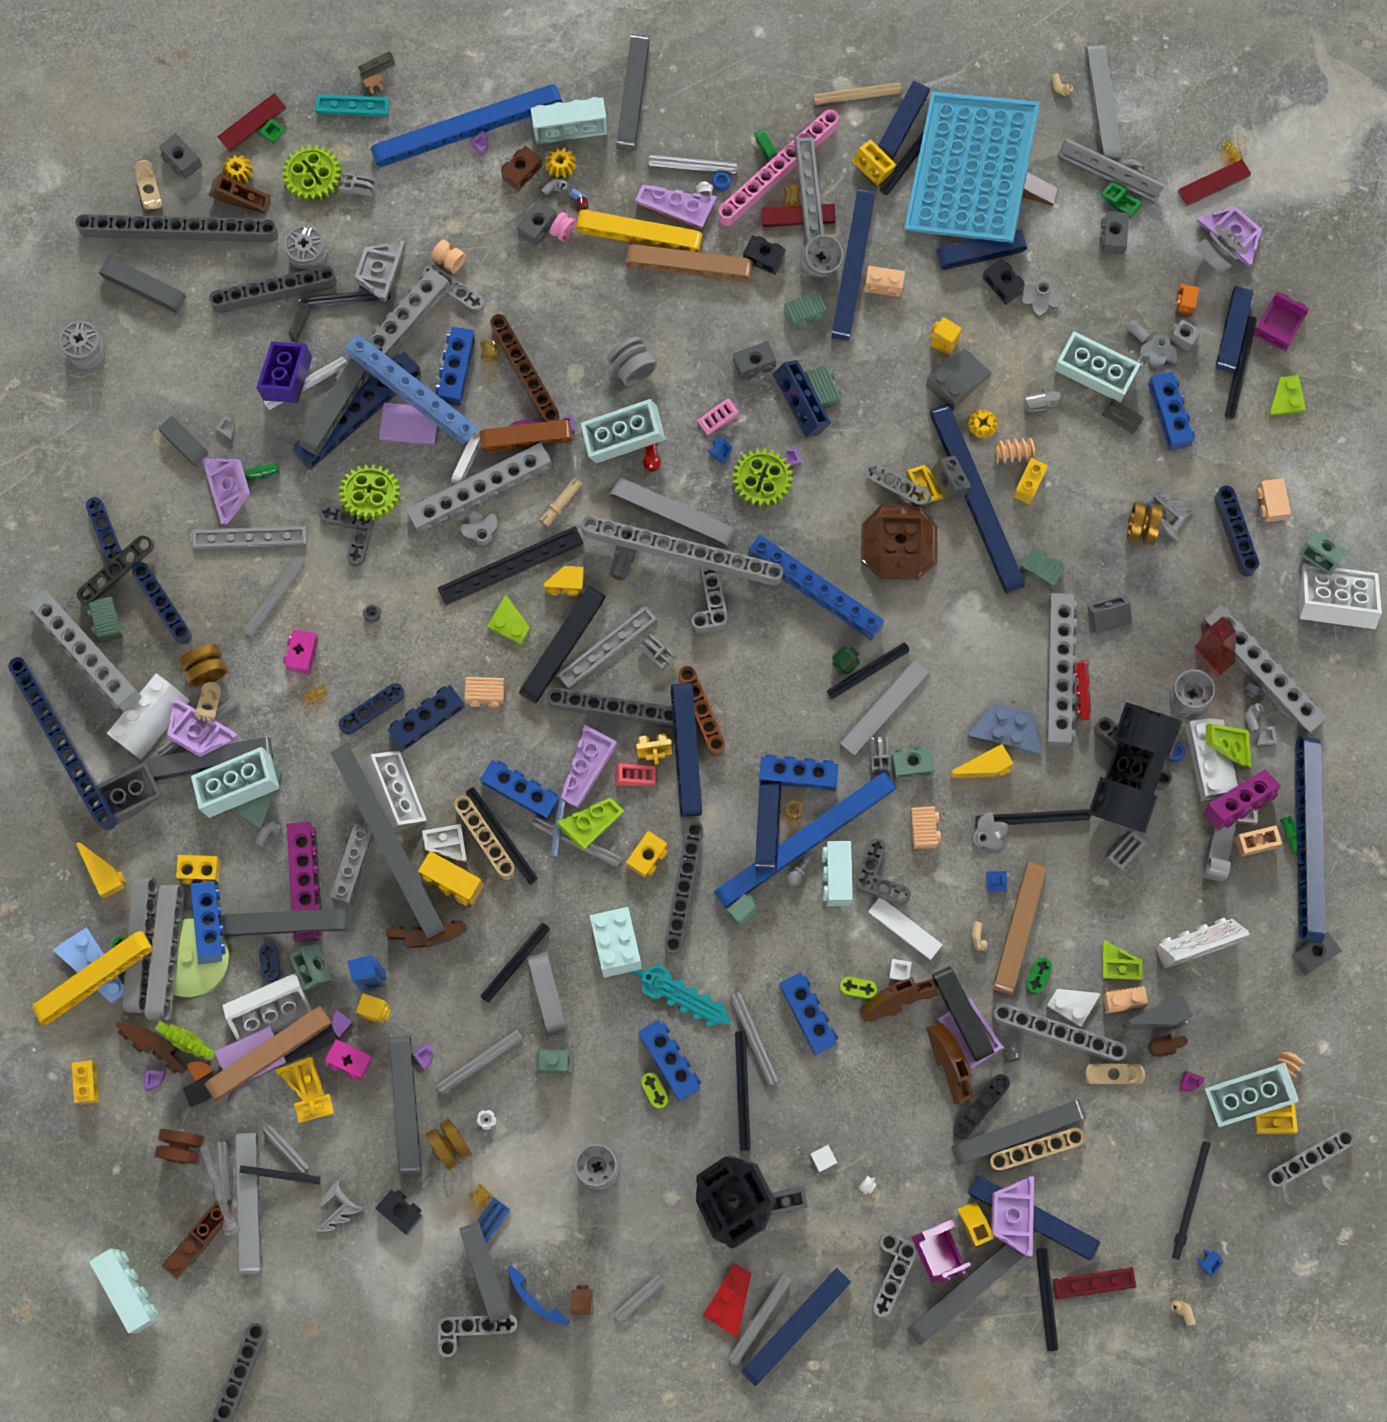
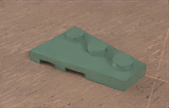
M274 767L279 785L282 772ZM276 790L236 806L232 810L260 829L264 826Z

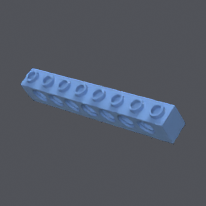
M357 333L343 351L460 444L464 445L478 428L360 334Z

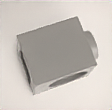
M1182 319L1179 325L1175 323L1170 333L1172 336L1170 341L1189 352L1201 330ZM1180 333H1186L1188 337H1183Z

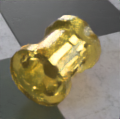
M795 184L786 185L784 187V192L786 193L784 206H800V201L798 200L800 187Z
M795 800L787 803L785 816L788 820L797 821L800 819L803 811L801 803ZM790 808H797V814L795 812L791 814Z

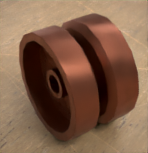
M160 1129L158 1139L161 1142L170 1143V1145L157 1146L154 1157L178 1164H199L200 1154L188 1149L189 1147H202L204 1136L170 1129Z

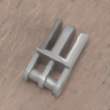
M356 172L354 174L342 173L343 179H341V187L338 189L340 192L352 194L353 197L354 194L372 197L375 179L357 176Z
M1044 389L1041 393L1028 395L1024 409L1028 413L1044 410L1047 413L1050 407L1057 406L1061 394L1058 391L1046 393Z
M650 634L648 637L651 641L645 639L643 641L645 646L640 644L638 648L653 661V664L664 671L665 667L671 664L670 661L676 659L677 656L666 645L664 646ZM665 652L669 654L667 658L663 655ZM660 658L663 660L661 664L658 662Z
M869 737L871 773H874V771L883 773L884 770L891 772L889 737H884L885 755H883L882 738L877 737V755H875L874 738ZM887 759L888 765H882V760ZM874 760H879V765H874Z

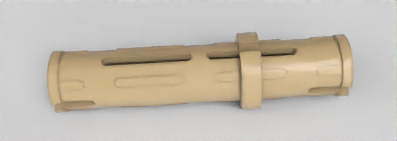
M573 478L554 503L548 506L549 509L539 519V522L548 528L553 520L562 514L563 508L583 484L576 478Z

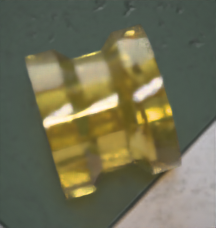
M487 340L480 343L482 360L495 361L499 359L497 341Z
M480 1183L477 1185V1189L469 1194L482 1209L486 1206L485 1203L488 1200L494 1198Z

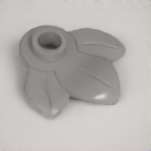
M1041 280L1036 282L1033 288H1029L1024 292L1022 303L1032 304L1034 313L1040 316L1047 311L1049 306L1057 308L1059 297L1052 291V286L1048 281ZM1044 288L1045 292H1041L1039 289Z
M1158 333L1153 336L1151 341L1142 345L1140 356L1149 357L1152 368L1156 370L1165 361L1175 364L1177 351L1170 344V339L1166 334ZM1163 339L1164 345H1159L1158 340Z
M473 510L469 517V524L460 526L461 532L466 538L474 539L476 544L486 545L492 539L491 533L497 528V517L492 513L484 518L480 513ZM481 534L486 535L484 539L479 538Z
M992 812L985 813L979 818L977 829L972 834L973 843L979 847L986 846L990 850L1002 848L1004 843L1001 838L1007 833L1008 824L994 822ZM984 834L985 839L980 841V836Z

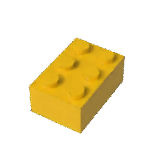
M431 851L418 870L421 876L420 879L423 880L424 884L430 887L437 886L439 892L448 897L450 895L455 896L456 901L464 906H467V904L473 906L484 887L480 878Z

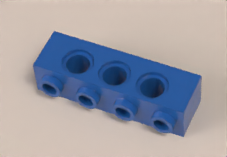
M452 326L451 333H447L446 343L448 347L443 352V361L445 362L444 366L440 367L439 378H441L440 384L436 385L435 394L446 403L462 404L475 341L474 330ZM457 346L463 347L460 351L454 350ZM454 363L459 364L457 368L450 367ZM448 381H455V384L447 385Z
M1173 371L1151 376L1148 385L1168 450L1191 446L1195 439V432L1193 428H1190L1189 413L1185 411L1183 406L1184 397L1178 390V378L1174 377ZM1163 391L1170 392L1171 396H1166ZM1169 408L1175 409L1177 413L1170 412ZM1174 425H1179L1182 430L1175 429Z
M767 754L765 757L761 756L759 783H780L781 786L836 791L839 764H834V761L831 760L815 762V759L804 758V761L796 760L795 757L786 756L782 759L777 758L776 755ZM781 766L785 771L782 774H778L774 771V768ZM796 768H801L804 771V774L801 776H797L794 774L793 770ZM820 770L823 776L817 778L813 775V771Z
M491 760L480 778L481 784L548 821L558 805V794L550 789H547V791L540 787L541 784L533 779L528 781L523 778L524 774L517 770L513 772L507 769L508 766L502 761L498 760L495 762ZM502 776L509 777V781L504 784L500 783L499 779ZM519 785L526 787L523 793L516 792V788ZM535 795L543 797L542 801L538 803L532 801V798Z
M214 881L191 884L198 964L222 962V955L226 954L225 942L221 943L220 936H224L223 924H219L218 918H222L221 906H217L216 900H220L219 888H215ZM204 902L211 903L208 907L202 906ZM206 920L213 921L210 925L204 924ZM208 938L215 939L213 943L205 942Z
M371 955L347 961L351 980L361 991L385 986L384 980H387L385 969Z
M800 972L780 982L779 987L816 1056L836 1046L838 1036L833 1028H829L827 1024L829 1019L825 1011H820L818 1007L820 1001L815 993H811L809 979ZM803 991L806 994V998L798 1000L795 997V993ZM811 1008L814 1010L815 1016L807 1018L804 1011ZM821 1026L824 1029V1034L822 1036L815 1035L813 1028Z
M658 1019L638 1031V1034L677 1099L681 1102L700 1090L699 1084H701V1081L696 1073L691 1074L688 1069L691 1066L685 1056L681 1057L678 1052L680 1050L678 1043L675 1039L671 1041L668 1036L670 1030L665 1022L660 1023ZM657 1038H664L666 1045L659 1048L655 1045V1040ZM674 1055L677 1060L673 1065H669L665 1062L666 1056ZM678 1072H684L687 1075V1079L679 1082L675 1076Z

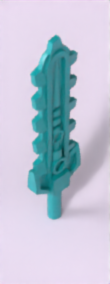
M657 964L646 969V971L642 969L631 971L632 974L641 978L642 993L655 1000V998L659 999L663 996L668 999L667 1004L673 1006L676 1003L681 1006L680 1011L686 1013L689 1010L694 1013V1019L699 1020L703 1018L707 1020L706 1025L712 1027L714 1024L729 1025L731 1019L723 1008L724 1003L721 1001L717 1003L710 1001L711 996L708 994L704 996L697 994L698 989L695 987L691 989L684 987L685 982L682 980L678 982L671 979L672 975L669 974L671 971Z

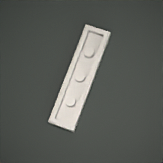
M878 898L868 911L871 916L930 961L943 945L886 900Z

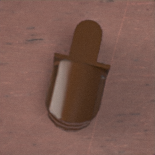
M1171 1033L1156 1037L1149 1043L1148 1051L1152 1056L1157 1057L1173 1055L1177 1053L1176 1049L1188 1043V1039L1185 1036L1172 1038Z

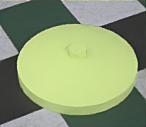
M183 919L181 922L173 995L183 998L203 996L215 989L224 979L230 962L228 944L224 936H220L221 943L225 942L226 954L222 955V962L198 964L194 919ZM208 938L205 942L213 943L215 939Z

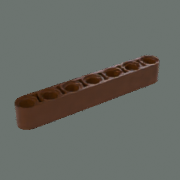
M501 314L494 315L490 320L492 333L540 418L544 422L560 420L556 405L507 319ZM498 323L503 324V326L500 328L495 327V325ZM507 338L512 339L509 343L503 342ZM516 353L521 355L519 358L512 357ZM523 369L530 370L528 373H521ZM532 384L538 385L535 389L529 388ZM542 399L547 401L545 404L538 403ZM549 415L556 416L553 420L547 419Z

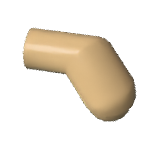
M1058 73L1051 75L1055 92L1063 96H1069L1073 92L1071 84L1064 85L1061 83Z
M978 921L973 922L971 937L974 948L978 951L987 950V941L981 940L982 923Z
M1174 1300L1171 1303V1310L1184 1317L1186 1326L1196 1324L1192 1308L1189 1304L1181 1300Z

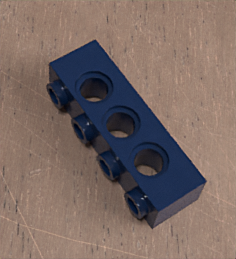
M799 361L784 362L773 373V376L805 437L819 435L831 422Z
M451 685L441 687L435 696L426 698L417 709L409 710L400 721L395 720L389 725L388 733L402 752L465 708L464 702ZM439 702L446 703L443 709L436 708ZM424 713L430 714V718L426 721L420 719ZM407 725H414V729L411 732L405 731Z

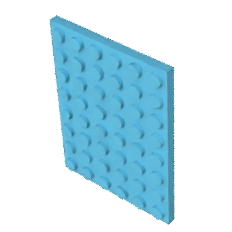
M932 92L904 227L905 231L1013 243L1040 102Z

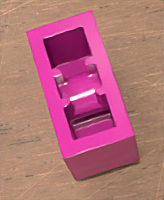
M293 629L292 635H289L287 641L289 646L288 653H285L283 658V664H285L288 671L304 674L311 673L318 643L316 633ZM302 648V649H303V652H300L299 655H298V654L296 653V651L299 652L300 649Z
M335 1039L325 1061L329 1063L328 1068L339 1072L341 1069L347 1072V1077L356 1081L357 1078L364 1079L374 1058ZM351 1056L353 1063L346 1066L344 1060L345 1058L349 1059Z

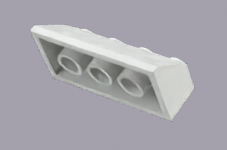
M157 673L139 693L142 698L124 712L107 732L111 739L139 760L145 758L168 729L173 699L177 698L187 705L190 702L187 697Z
M1207 718L1189 721L1185 726L1201 801L1216 799L1238 786L1233 761L1209 746L1206 741L1205 725L1212 723L1225 726L1224 720Z
M400 751L370 754L358 763L395 833L427 821Z
M296 973L223 1005L225 1018L237 1041L271 1026L275 1033L290 1026L313 1010Z

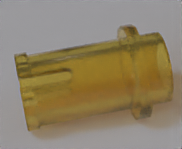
M1231 140L1221 145V148L1230 158L1229 162L1235 163L1243 158L1241 156L1242 152L1236 149Z
M321 684L309 692L305 691V694L302 696L307 705H313L315 701L328 695L325 686Z

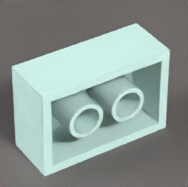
M827 841L826 847H823L822 862H826V866H823L822 881L826 882V886L823 889V901H827V906H850L853 900L851 841Z
M628 907L590 915L603 977L642 969Z

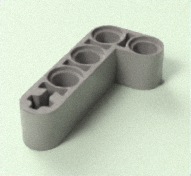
M700 567L708 611L697 612L692 617L691 627L698 634L719 631L727 625V611L719 572L711 570V573L708 574V569ZM715 581L717 585L710 587L707 585V582ZM716 598L720 600V603L713 605L710 601ZM720 616L724 621L717 623L714 621V618ZM697 620H703L705 624L703 626H697L695 622Z
M1236 821L1231 827H1224L1220 831L1214 825L1212 826L1203 869V878L1219 882L1227 879L1231 867V862L1228 860Z
M545 952L528 957L547 1033L551 1034L567 1029L548 953Z
M892 1233L884 1234L879 1240L880 1248L894 1256L872 1304V1312L877 1317H886L890 1314L917 1254V1249L913 1243ZM886 1237H891L894 1241V1246L890 1249L886 1248L883 1244ZM904 1246H909L912 1249L911 1257L903 1256L902 1248ZM899 1264L904 1268L902 1276L894 1274L893 1268L895 1265ZM891 1283L895 1286L896 1290L893 1295H888L885 1292L886 1284ZM882 1294L885 1298L892 1300L891 1302L886 1301L884 1307L887 1310L886 1312L882 1311L880 1314L878 1313L879 1309L876 1306L877 1304L880 1305L883 1303L884 1299L880 1298Z
M510 1315V1317L500 1320V1322H507L508 1318H510L511 1322H514V1326H511L510 1330L506 1326L500 1327L501 1331H497L498 1321L494 1322L493 1329L486 1331L483 1323L489 1319L488 1316L443 1318L438 1323V1351L443 1357L454 1356L458 1351V1336L514 1333L519 1326L518 1319ZM466 1320L473 1322L474 1326L470 1332H466L463 1329V1323ZM446 1321H450L453 1324V1329L449 1333L444 1332L442 1328ZM446 1342L453 1344V1351L450 1354H446L443 1351V1345Z

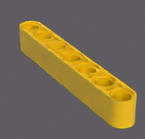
M589 210L579 211L575 227L576 231L587 235L692 252L700 251L703 234L696 230Z
M139 931L132 934L34 1003L32 1010L41 1025L51 1023L148 955L153 948L144 932Z

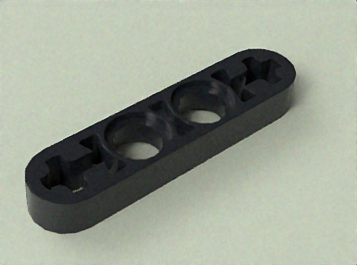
M996 1075L953 1126L954 1134L957 1137L966 1138L1008 1090L1010 1080L1006 1075ZM996 1079H1004L1005 1088L1001 1086L996 1091L1000 1093V1095L997 1096V1094L993 1090L989 1089V1087L991 1086L994 1089L998 1084ZM985 1093L992 1094L994 1099L991 1104L983 1102L982 1097ZM972 1108L980 1110L981 1116L979 1119L971 1118L970 1110ZM966 1116V1118L970 1122L974 1123V1126L972 1127V1125L969 1124L966 1127V1131L968 1132H963L960 1134L958 1132V1124H960L961 1126L964 1125L967 1120L963 1118Z

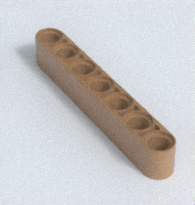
M629 245L625 265L634 269L748 282L752 276L753 261L741 257Z
M1027 861L992 990L1009 995L1013 994L1044 881L1046 866Z
M322 1006L315 1008L209 1079L204 1084L214 1101L222 1099L332 1024L331 1020Z

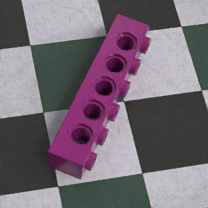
M310 821L288 823L286 826L292 911L321 910V904H317V896H320V886L316 884V877H319L318 865H315L318 850L317 846H314L313 840L317 837L316 827H313ZM306 839L307 845L303 848L298 847L299 841ZM307 858L309 860L308 864L305 867H300V860ZM308 877L310 879L309 884L301 886V880ZM304 897H311V902L308 905H302L301 902ZM323 932L293 933V940L296 943L320 940L319 935H322Z

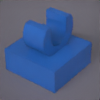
M718 437L717 441H712L713 449L707 452L720 463H726L733 447L725 438Z
M1006 871L986 872L987 892H1007Z
M1204 1249L1203 1252L1208 1257L1205 1260L1197 1258V1261L1204 1272L1212 1278L1224 1261L1214 1250L1210 1253Z

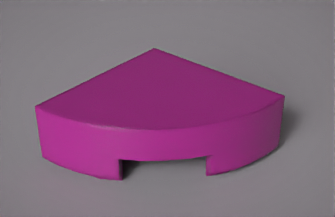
M1185 1071L1179 1091L1195 1090L1202 1085L1205 1078Z

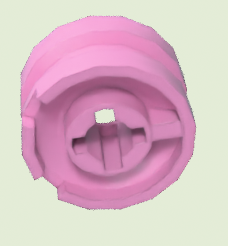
M564 212L560 213L551 226L550 234L554 237L558 236V239L562 242L566 241L571 235V230H574L576 226V220L572 217L569 218Z

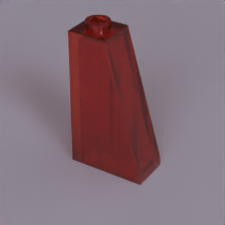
M1223 616L1208 628L1195 646L1199 653L1220 675L1235 663L1236 630Z

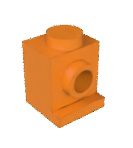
M1185 284L1180 285L1176 299V305H1179V314H1193L1196 308L1199 287Z

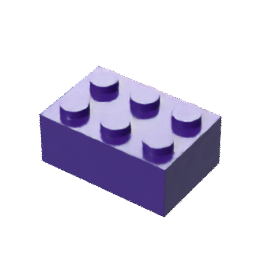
M271 341L256 387L264 401L299 402L312 360V355L306 344Z

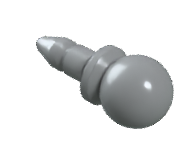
M812 854L804 857L799 866H794V871L788 873L787 882L790 885L798 886L802 882V876H805L804 871L811 862Z

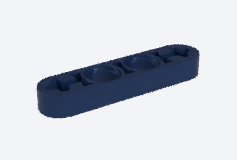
M92 497L87 501L86 509L104 556L109 563L113 559L111 558L113 555L110 549L113 548L117 555L122 549L104 503L101 499ZM94 503H97L100 514H97L93 509ZM106 519L107 524L104 527L100 528L97 526L98 520ZM108 535L113 536L112 543H103L104 537Z
M393 683L340 719V730L347 735L353 734L396 705L405 696L403 687L398 683ZM393 689H396V690H399V689H400V691H399V694H400V695H399V696H396V695L391 696V695L393 694L392 690H393ZM385 694H387L388 697L391 696V697H390V700H391L390 703L388 702V699H387V697L385 696ZM377 699H384V707L376 708L375 701ZM361 710H368V718H359V712ZM354 715L356 719L360 722L359 724H357L356 721H354ZM346 721H348V723H351L352 721H354V722L351 724V727H352L351 729H348L347 727L344 728V727H345V724H344V723H345Z

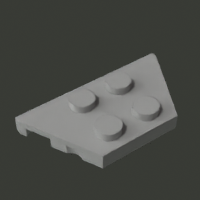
M399 241V244L390 246L386 243L379 246L365 247L355 274V281L383 302L387 301L405 248V241Z

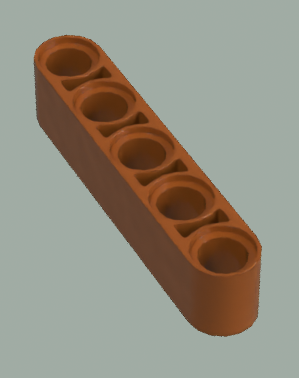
M569 420L490 428L479 432L482 452L530 448L538 443H542L543 446L563 444L573 440L571 422Z
M684 666L679 670V682L691 683L693 690H697L700 693L699 696L694 697L695 721L708 752L712 756H720L725 749L724 738L696 671L691 666ZM685 673H690L693 677L690 680H685L682 676ZM703 707L707 712L701 715L696 710ZM706 725H712L714 727V730L712 732H706L704 730V727ZM714 742H719L721 744V748L717 750L713 749L711 747V744Z

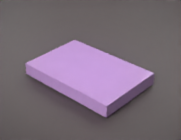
M384 403L379 434L380 440L426 445L436 444L438 426L412 405Z
M969 998L968 1000L995 1054L1004 1047L972 999ZM950 1012L937 1019L939 1023H943L958 1042L970 1070L990 1057L988 1056L978 1062L974 1060Z
M271 1026L215 1051L222 1070L275 1036ZM281 1058L253 1078L285 1064V1058Z

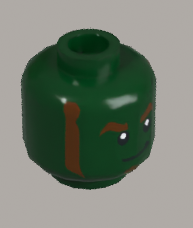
M842 646L832 656V665L841 674H849L860 663L857 657L859 653L852 646L850 648Z

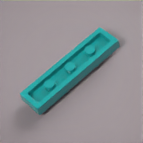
M317 94L315 111L316 114L389 117L390 99L389 97Z

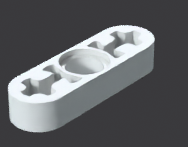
M475 435L470 437L453 473L452 484L456 485L465 480L481 446L480 437Z

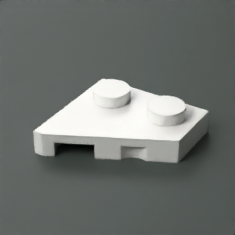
M461 824L422 831L427 852L431 851L444 857L467 862Z
M1056 989L1046 1007L1081 1027L1100 994Z

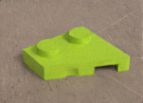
M1299 375L1280 377L1272 407L1269 411V417L1305 412L1306 407Z
M505 595L487 627L503 637L522 645L530 631V627L508 596Z

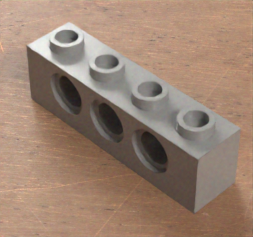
M354 823L330 895L331 900L334 902L352 906L374 840V835L369 827Z

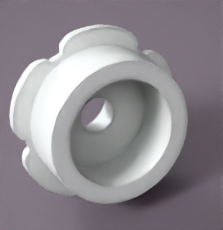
M700 182L695 188L697 193L703 196L710 197L712 195L713 186L708 182Z
M483 1110L479 1112L476 1122L479 1127L489 1130L491 1126L496 1124V1118L492 1111Z
M866 1176L859 1186V1190L863 1192V1195L867 1192L871 1194L876 1186L874 1177Z

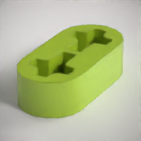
M845 977L839 985V989L844 995L856 998L871 999L877 992L874 982L859 978ZM850 981L851 985L856 986L857 989L851 988L850 991H846V987H843V984ZM867 985H870V989H872L873 992H870L869 995H866V992L864 990H859V988H866Z
M646 1073L641 1079L642 1087L652 1106L656 1109H663L668 1104V1096L657 1075ZM647 1077L655 1078L654 1086L656 1089L652 1090L650 1085H645ZM655 1092H658L660 1097H665L662 1105L654 1103L656 1100Z

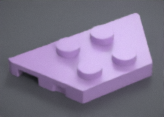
M1232 206L1223 211L1219 210L1213 212L1212 215L1201 216L1197 219L1196 222L1207 232L1213 231L1218 236L1220 234L1215 229L1218 224L1229 229L1246 249L1244 254L1235 250L1239 259L1248 267L1251 266L1262 229L1236 206Z
M203 458V464L222 525H227L250 495L241 461L238 459Z
M177 698L173 699L170 725L167 732L168 739L199 757L237 739V733L215 720L208 722L207 719L203 721L202 718L198 720L195 717L196 709Z
M1033 1176L992 1193L991 1235L1029 1257L1033 1256Z

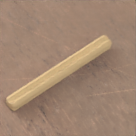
M892 83L819 93L813 95V101L815 105L900 94L902 93L901 83Z

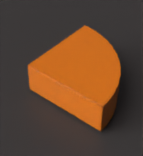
M190 1062L186 1064L196 1082L214 1072L209 1065L203 1062Z

